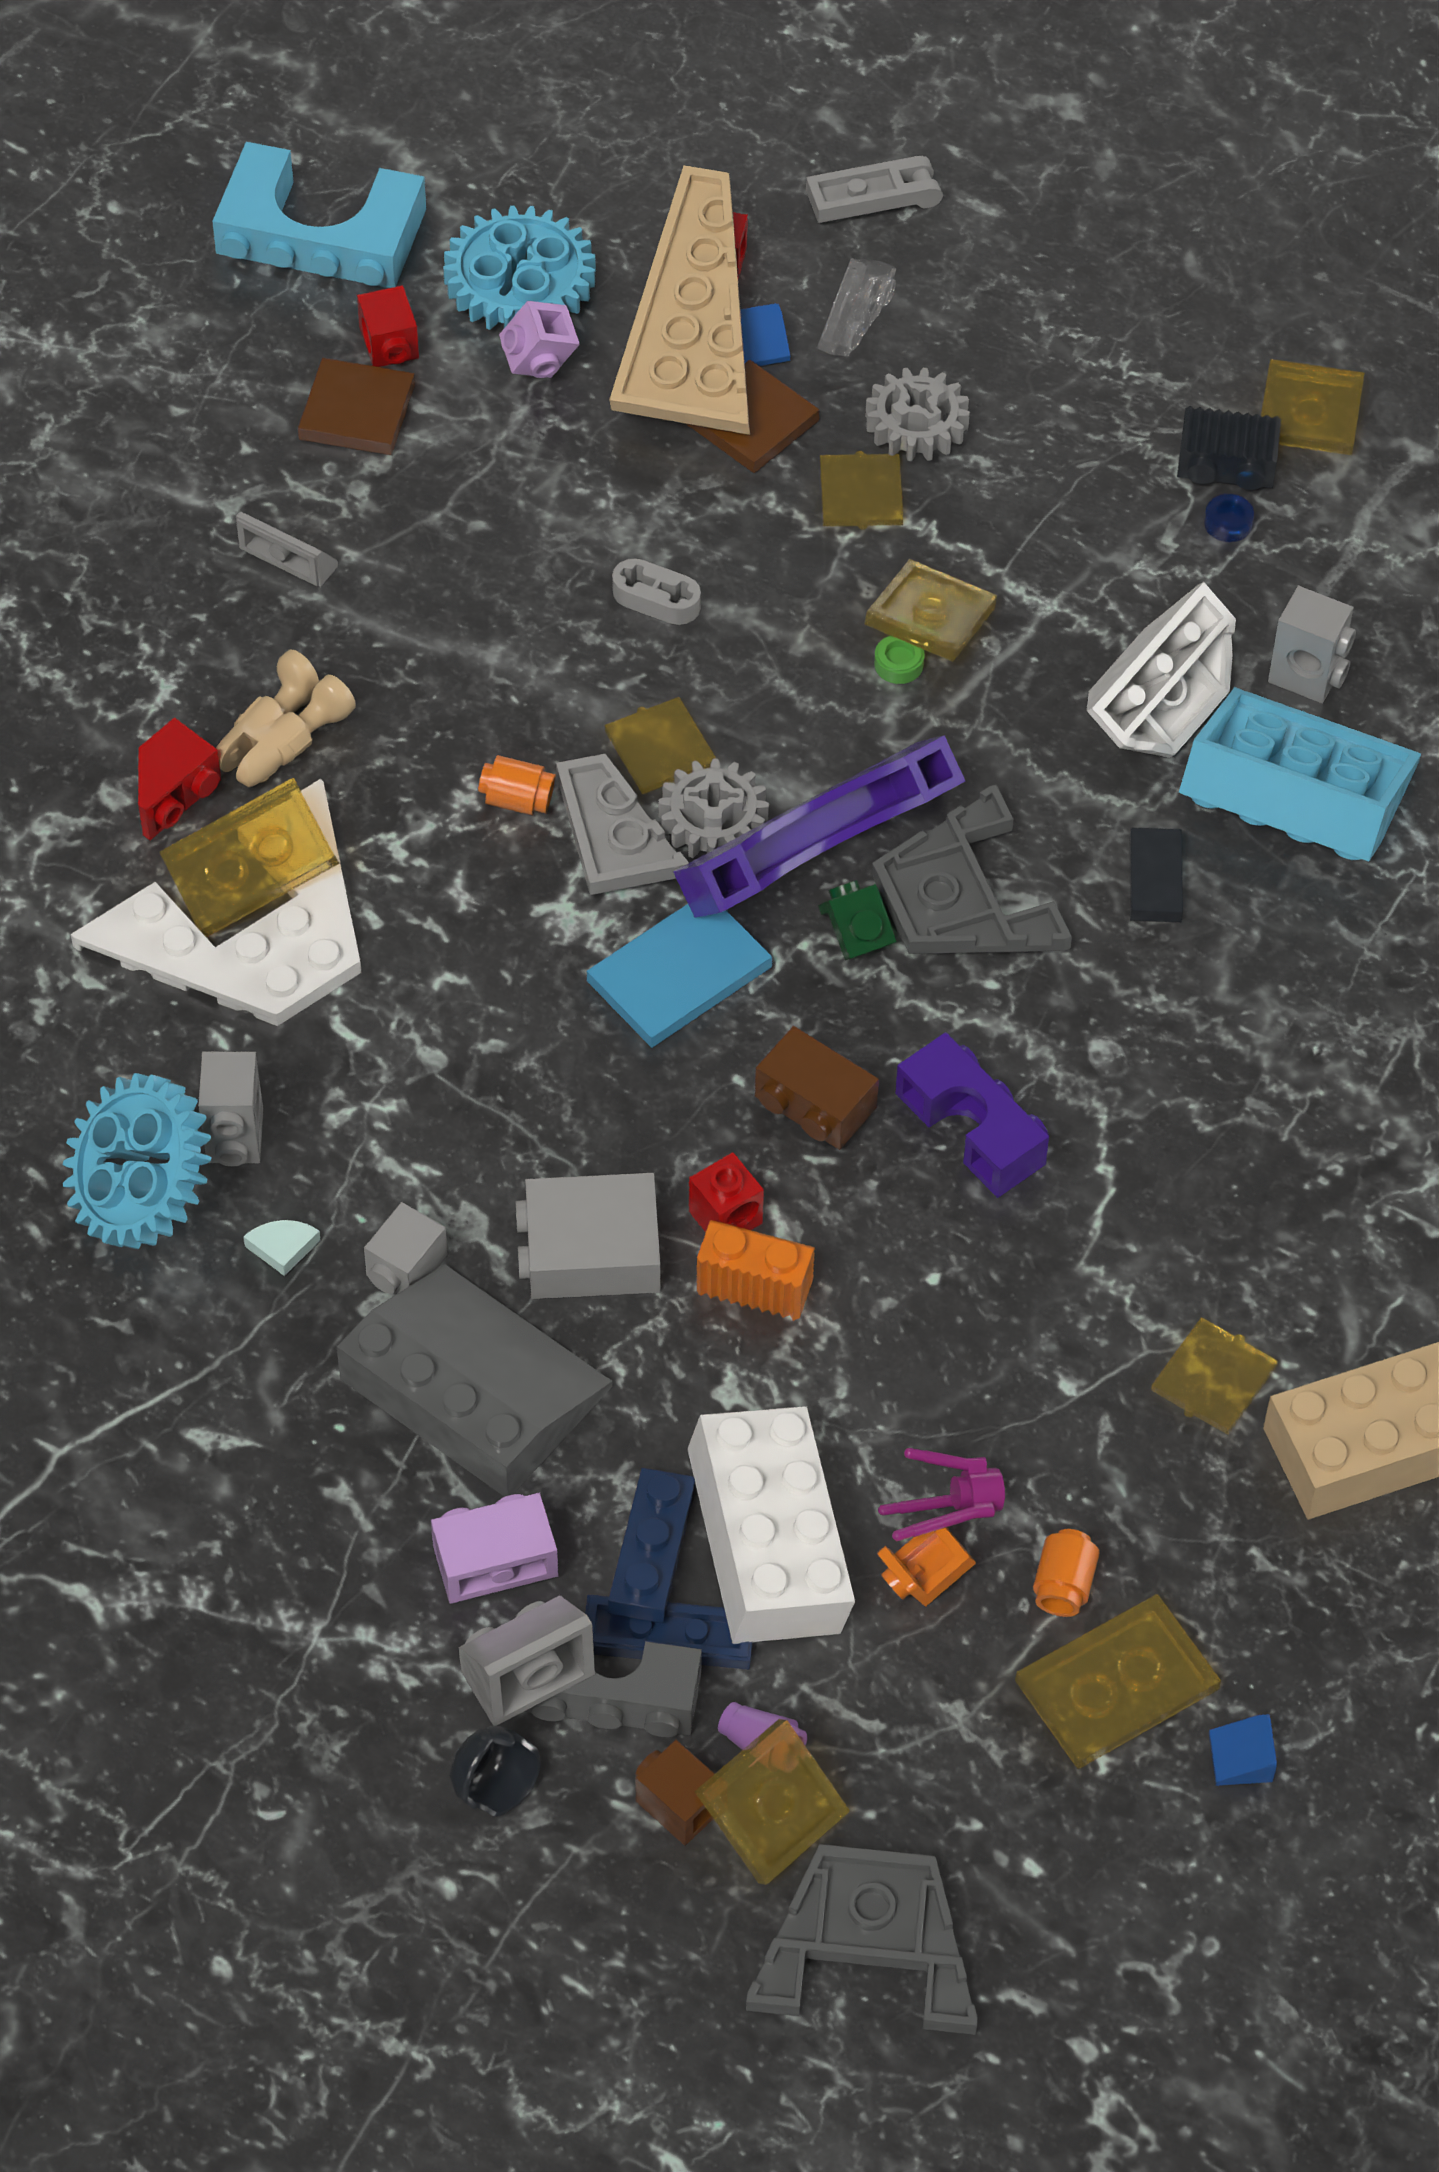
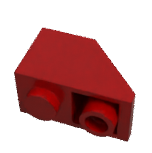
M175 717L139 747L138 807L142 833L148 840H152L164 828L168 829L174 826L181 818L183 812L200 798L209 796L221 781L218 750Z

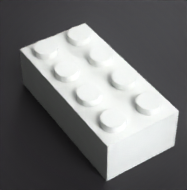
M807 1406L700 1415L688 1446V1454L732 1643L841 1634L855 1599Z

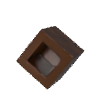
M677 1740L671 1743L663 1752L655 1750L650 1753L636 1770V1802L684 1846L725 1809L726 1783Z

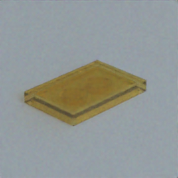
M294 778L160 851L197 928L206 938L340 864Z
M1158 1594L1017 1671L1015 1679L1018 1686L1077 1769L1082 1768L1219 1690L1221 1684L1220 1678Z

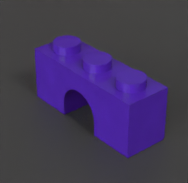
M945 1032L897 1065L895 1094L928 1128L943 1118L953 1115L967 1116L979 1124L978 1127L966 1134L963 1163L997 1198L1046 1165L1049 1143L1046 1127L1037 1116L1033 1114L1028 1115L1014 1101L1010 1090L1002 1081L998 1079L993 1080L980 1067L976 1056L967 1046H959Z

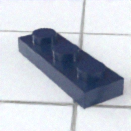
M641 1468L608 1599V1614L659 1623L664 1622L695 1493V1478L693 1476Z

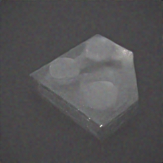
M850 259L817 346L818 349L832 355L849 356L851 351L856 349L862 336L880 313L882 306H886L892 299L896 288V280L893 279L896 267L882 261Z

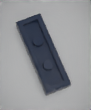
M587 1595L585 1614L592 1623L594 1655L642 1659L646 1641L702 1649L701 1665L750 1670L753 1642L732 1643L725 1609L722 1607L668 1602L664 1622L659 1623L608 1614V1596Z

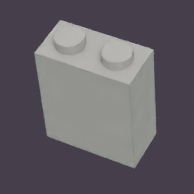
M654 1173L525 1179L526 1200L516 1201L517 1233L528 1232V1246H518L519 1279L530 1278L531 1299L660 1292V1253Z

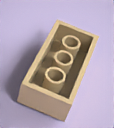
M1439 1342L1270 1396L1263 1429L1308 1520L1439 1477Z

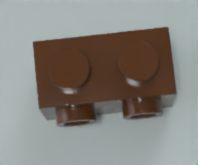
M792 1026L756 1067L755 1097L759 1099L761 1104L770 1112L783 1114L801 1125L803 1130L813 1139L826 1141L839 1150L877 1108L879 1079L795 1026Z

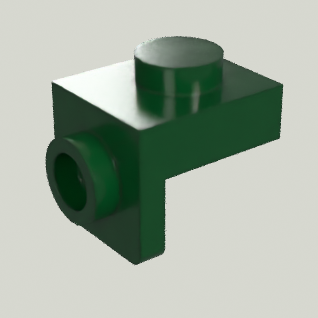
M858 880L828 890L831 900L818 905L821 915L826 913L829 915L845 961L897 942L876 884L860 889Z

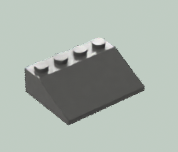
M446 1264L372 1309L337 1346L340 1380L504 1497L513 1495L613 1387L612 1380Z

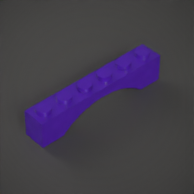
M945 735L919 741L673 871L695 918L721 913L762 891L784 874L820 853L877 824L932 800L965 782V779Z

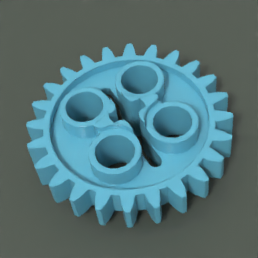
M510 206L508 216L502 217L496 209H492V220L486 221L477 215L474 217L475 229L462 225L460 227V238L451 237L450 251L444 252L445 266H443L444 284L448 288L449 299H456V306L459 312L469 309L471 322L477 321L483 316L486 317V329L490 330L498 322L504 323L505 328L527 301L567 305L568 311L578 314L580 312V301H589L590 288L595 287L596 262L595 254L591 253V241L583 240L580 227L569 230V218L565 217L556 223L553 222L552 210H548L542 217L535 216L534 206H530L525 215H519L516 207Z
M134 1073L132 1080L118 1077L115 1089L105 1086L100 1088L101 1104L90 1100L86 1102L90 1114L88 1120L75 1119L74 1122L81 1131L79 1138L67 1139L66 1143L75 1149V1155L63 1161L64 1166L73 1169V1175L63 1182V1187L76 1191L67 1202L68 1207L80 1210L75 1221L77 1224L89 1226L87 1233L89 1236L100 1238L103 1243L118 1247L125 1246L139 1249L141 1243L154 1246L157 1244L158 1234L168 1237L173 1235L171 1220L186 1223L188 1219L183 1208L186 1202L198 1205L199 1199L192 1190L195 1184H207L208 1179L198 1173L200 1165L211 1161V1156L200 1153V1147L211 1140V1135L197 1130L207 1118L206 1115L193 1111L198 1100L184 1095L186 1089L184 1086L171 1083V1080L155 1075L145 1076ZM150 1157L161 1160H168L167 1158H170L168 1163L163 1164L144 1162L149 1160ZM111 1158L129 1160L124 1162L123 1165L112 1162H105L103 1164L106 1159Z

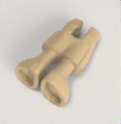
M288 650L278 660L276 666L277 674L282 686L274 699L268 696H259L243 714L239 715L234 723V727L216 747L220 769L224 772H229L238 766L236 779L249 788L268 780L278 770V767L293 761L296 756L312 744L310 733L325 724L336 723L345 719L355 709V699L349 688L333 675H326L319 681L310 661L296 650ZM307 705V707L299 715H296L294 713L301 707Z

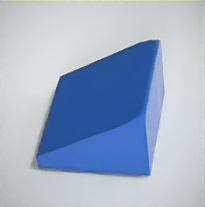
M775 303L740 309L744 364L748 360L753 361L758 366L790 361L791 356L780 305Z
M1270 1714L1253 1716L1209 1730L1216 1786L1273 1782L1277 1761Z

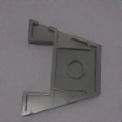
M997 784L989 786L980 792V798L966 808L960 805L946 815V821L928 833H925L923 830L872 863V877L909 954L1064 951L1071 948L1072 936L1054 901L1013 914L1003 915L969 845L973 842L1010 832L1013 829L1014 819Z
M819 1844L789 1906L787 1917L777 1937L773 1939L768 1949L765 1962L756 1981L752 1983L747 1993L746 2011L799 2016L806 1959L891 1967L927 1972L923 2029L976 2035L977 2014L970 1998L966 1982L967 1975L962 1957H960L953 1932V1922L936 1857Z

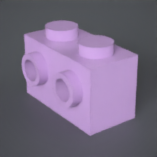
M540 1493L528 1496L513 1494L501 1498L492 1505L472 1510L457 1508L446 1512L440 1518L431 1520L433 1548L450 1604L558 1577L557 1548Z

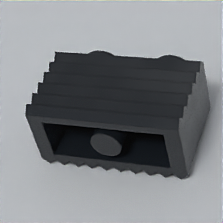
M1192 406L1185 408L1177 477L1188 478L1197 484H1208L1213 481L1237 484L1239 487L1247 490H1255L1260 487L1273 488L1281 419L1278 416L1271 418L1268 414L1262 417L1258 413L1252 416L1249 412L1243 415L1239 411L1233 414L1230 410L1222 412L1220 409L1213 411L1211 408L1206 410L1201 407L1194 409Z

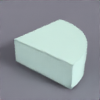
M291 1220L273 1221L260 1225L244 1236L245 1247L284 1276L321 1241L319 1230L308 1224Z

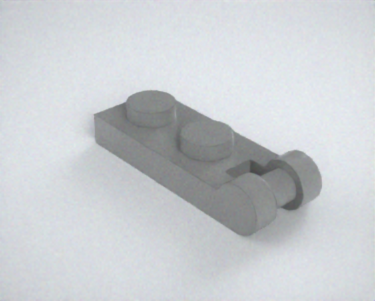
M914 156L806 177V192L818 223L915 204L921 208H931L939 204L943 198L939 183L932 179L934 171L930 160L925 156Z

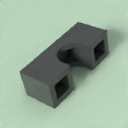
M645 1641L641 1663L631 1674L622 1678H606L595 1672V1675L524 1712L532 1713L535 1717L546 1721H560L564 1718L588 1721L593 1726L602 1729H617L620 1726L645 1729L648 1733L658 1737H673L677 1734L691 1736L701 1679L702 1649Z

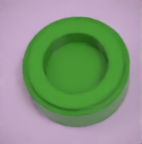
M903 634L890 635L882 639L876 646L875 670L882 679L890 683L905 684L912 682L923 671L924 649L913 637Z

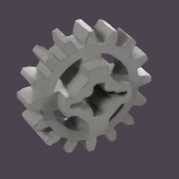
M923 367L919 376H913L908 368H903L902 378L899 379L888 373L885 375V385L874 384L872 386V397L866 400L865 417H867V432H875L874 443L876 446L888 442V454L891 456L897 454L900 450L906 451L908 461H912L916 453H923L927 461L932 460L933 450L936 449L947 455L950 453L951 442L961 444L963 442V433L965 430H968L970 411H968V396H960L961 385L958 382L947 386L946 374L943 372L935 378L929 377L928 368ZM892 406L891 414L887 415V410ZM947 413L948 418L943 422V416Z
M713 759L710 768L703 769L698 761L692 762V773L687 774L677 769L674 772V783L665 782L663 784V798L659 799L661 827L665 834H672V847L678 848L684 844L688 845V857L694 858L700 850L709 853L768 821L769 802H766L765 786H755V773L752 771L740 776L738 774L739 763L733 762L726 770L720 768L718 759Z

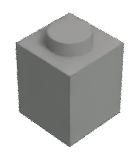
M401 1202L364 1247L366 1275L381 1291L388 1294L400 1293L435 1271L448 1256L446 1227Z

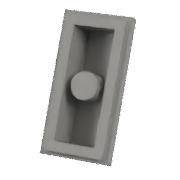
M239 512L236 515L240 549L319 587L325 583L338 567V561L325 552L245 513Z

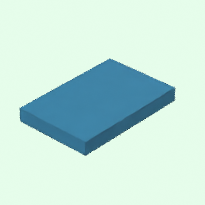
M687 904L587 970V982L653 1048L772 967V956L726 910L721 913L695 918Z

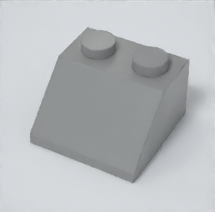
M558 1596L546 1603L543 1601L531 1603L524 1607L515 1619L495 1629L493 1627L483 1628L472 1634L465 1644L459 1647L461 1673L493 1726H497L595 1675L592 1623L584 1612L562 1596Z

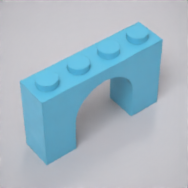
M251 142L245 143L212 221L216 254L271 264L281 268L286 267L316 273L326 277L331 276L361 282L371 286L396 287L426 211L424 176L379 168L365 205L354 217L333 226H307L291 220L282 212L293 185L291 150Z

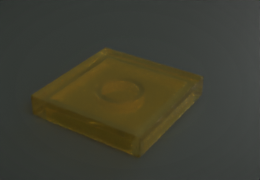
M1270 359L1261 416L1263 417L1268 414L1271 418L1278 416L1281 419L1280 445L1352 455L1365 373Z
M909 559L868 609L865 625L953 662L995 609L997 595Z
M778 1719L695 1791L752 1875L761 1884H768L850 1812L788 1720Z

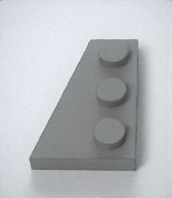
M606 754L556 763V776L590 895L675 879L673 871L689 863L680 851L676 853L665 838V831L656 819L651 820L637 802V794Z

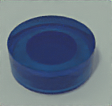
M1235 494L1216 496L1206 507L1205 529L1217 540L1223 542L1240 541L1246 538L1252 530L1254 509L1241 496Z

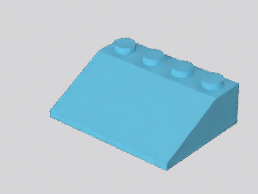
M1234 687L1194 739L1179 793L1191 797L1196 804L1202 807L1222 808L1238 814L1243 821L1258 826L1269 825L1285 831L1289 837L1296 841L1304 843L1316 842L1334 849L1343 858L1350 860L1363 859L1369 862L1387 832L1417 768L1421 753Z

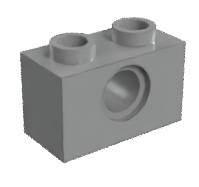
M1298 585L1278 620L1268 682L1323 704L1332 686L1338 689L1342 686L1350 667V661L1344 658L1348 655L1356 636V629L1350 628L1354 607Z
M202 1052L198 1106L199 1113L206 1115L207 1118L201 1125L202 1133L211 1135V1140L204 1144L206 1155L211 1156L209 1163H220L225 1166L260 1163L263 1104L256 1052Z

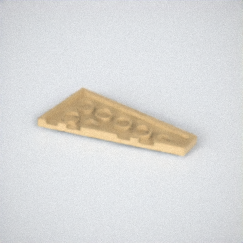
M683 166L609 399L611 410L750 435L731 184L729 173Z

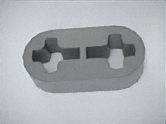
M636 558L622 561L614 568L612 591L614 598L619 604L676 625L687 624L699 615L701 591L700 586L692 578ZM635 580H639V581H642V582H643V583L637 582V583L634 584L633 587H630V586H627V585H626V584L632 585V584L635 582ZM680 596L687 598V599H680L678 603H672V602H671V601H677Z

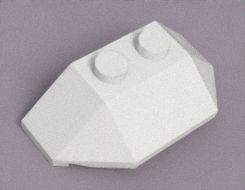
M1204 582L1198 584L1144 628L1090 689L1087 712L1119 748L1169 758L1174 756L1230 692L1233 657L1231 635L1235 633L1236 618Z

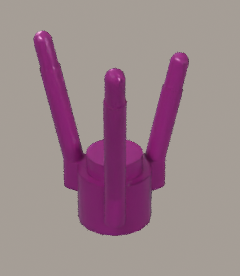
M907 1448L904 1451V1455L908 1459L963 1471L960 1476L952 1477L950 1495L884 1504L878 1507V1513L885 1516L954 1507L958 1510L898 1529L892 1534L895 1541L920 1536L976 1518L994 1517L995 1512H1000L1004 1506V1480L998 1468H987L985 1457L963 1458L928 1450Z

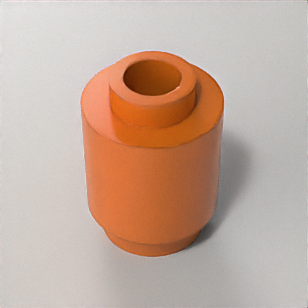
M497 755L494 764H484L478 792L486 794L485 803L487 805L532 816L535 811L546 814L551 802L556 774L545 772V767Z
M1062 1529L1058 1533L1051 1534L1045 1538L1033 1585V1590L1037 1595L1036 1605L1043 1611L1056 1616L1071 1617L1077 1615L1080 1607L1088 1602L1099 1557V1549L1091 1542L1087 1534L1075 1529Z

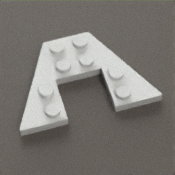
M319 779L239 829V838L242 845L293 898L222 944L214 947L161 887L154 882L71 934L73 947L79 951L86 947L120 960L121 967L132 971H147L155 980L181 990L188 991L191 987L217 997L218 1004L237 1011H249L256 1018L276 1026L284 1023L361 973V964L324 782Z

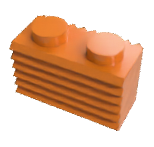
M711 1220L697 1256V1292L700 1296L707 1293L710 1299L718 1296L720 1301L728 1299L731 1304L739 1302L741 1307L748 1304L752 1310L759 1307L762 1313L767 1310L772 1315L780 1313L782 1318L790 1315L794 1321L801 1316L812 1284L815 1247Z

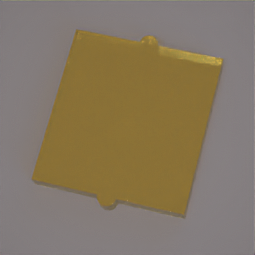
M857 451L855 455H820L823 526H858L864 530L868 526L903 525L899 454L891 456L889 454H864L862 451Z
M680 697L648 709L639 707L637 713L605 725L607 736L642 794L663 787L665 782L673 783L674 772L677 769L690 774L692 773V762L698 761L703 769L710 768L712 760L716 759Z
M1201 1317L1153 1382L1151 1391L1184 1409L1185 1416H1196L1228 1435L1273 1373L1278 1361L1246 1343L1243 1335L1237 1334L1234 1336Z

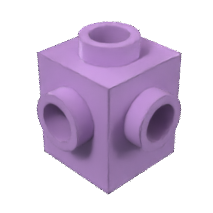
M527 301L499 334L511 373L530 375L537 378H551L580 345L567 305Z

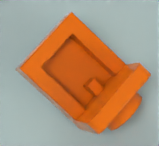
M947 1527L913 1537L896 1553H893L886 1546L877 1553L888 1567L881 1575L901 1599H905L911 1594L925 1607L976 1564L974 1559Z

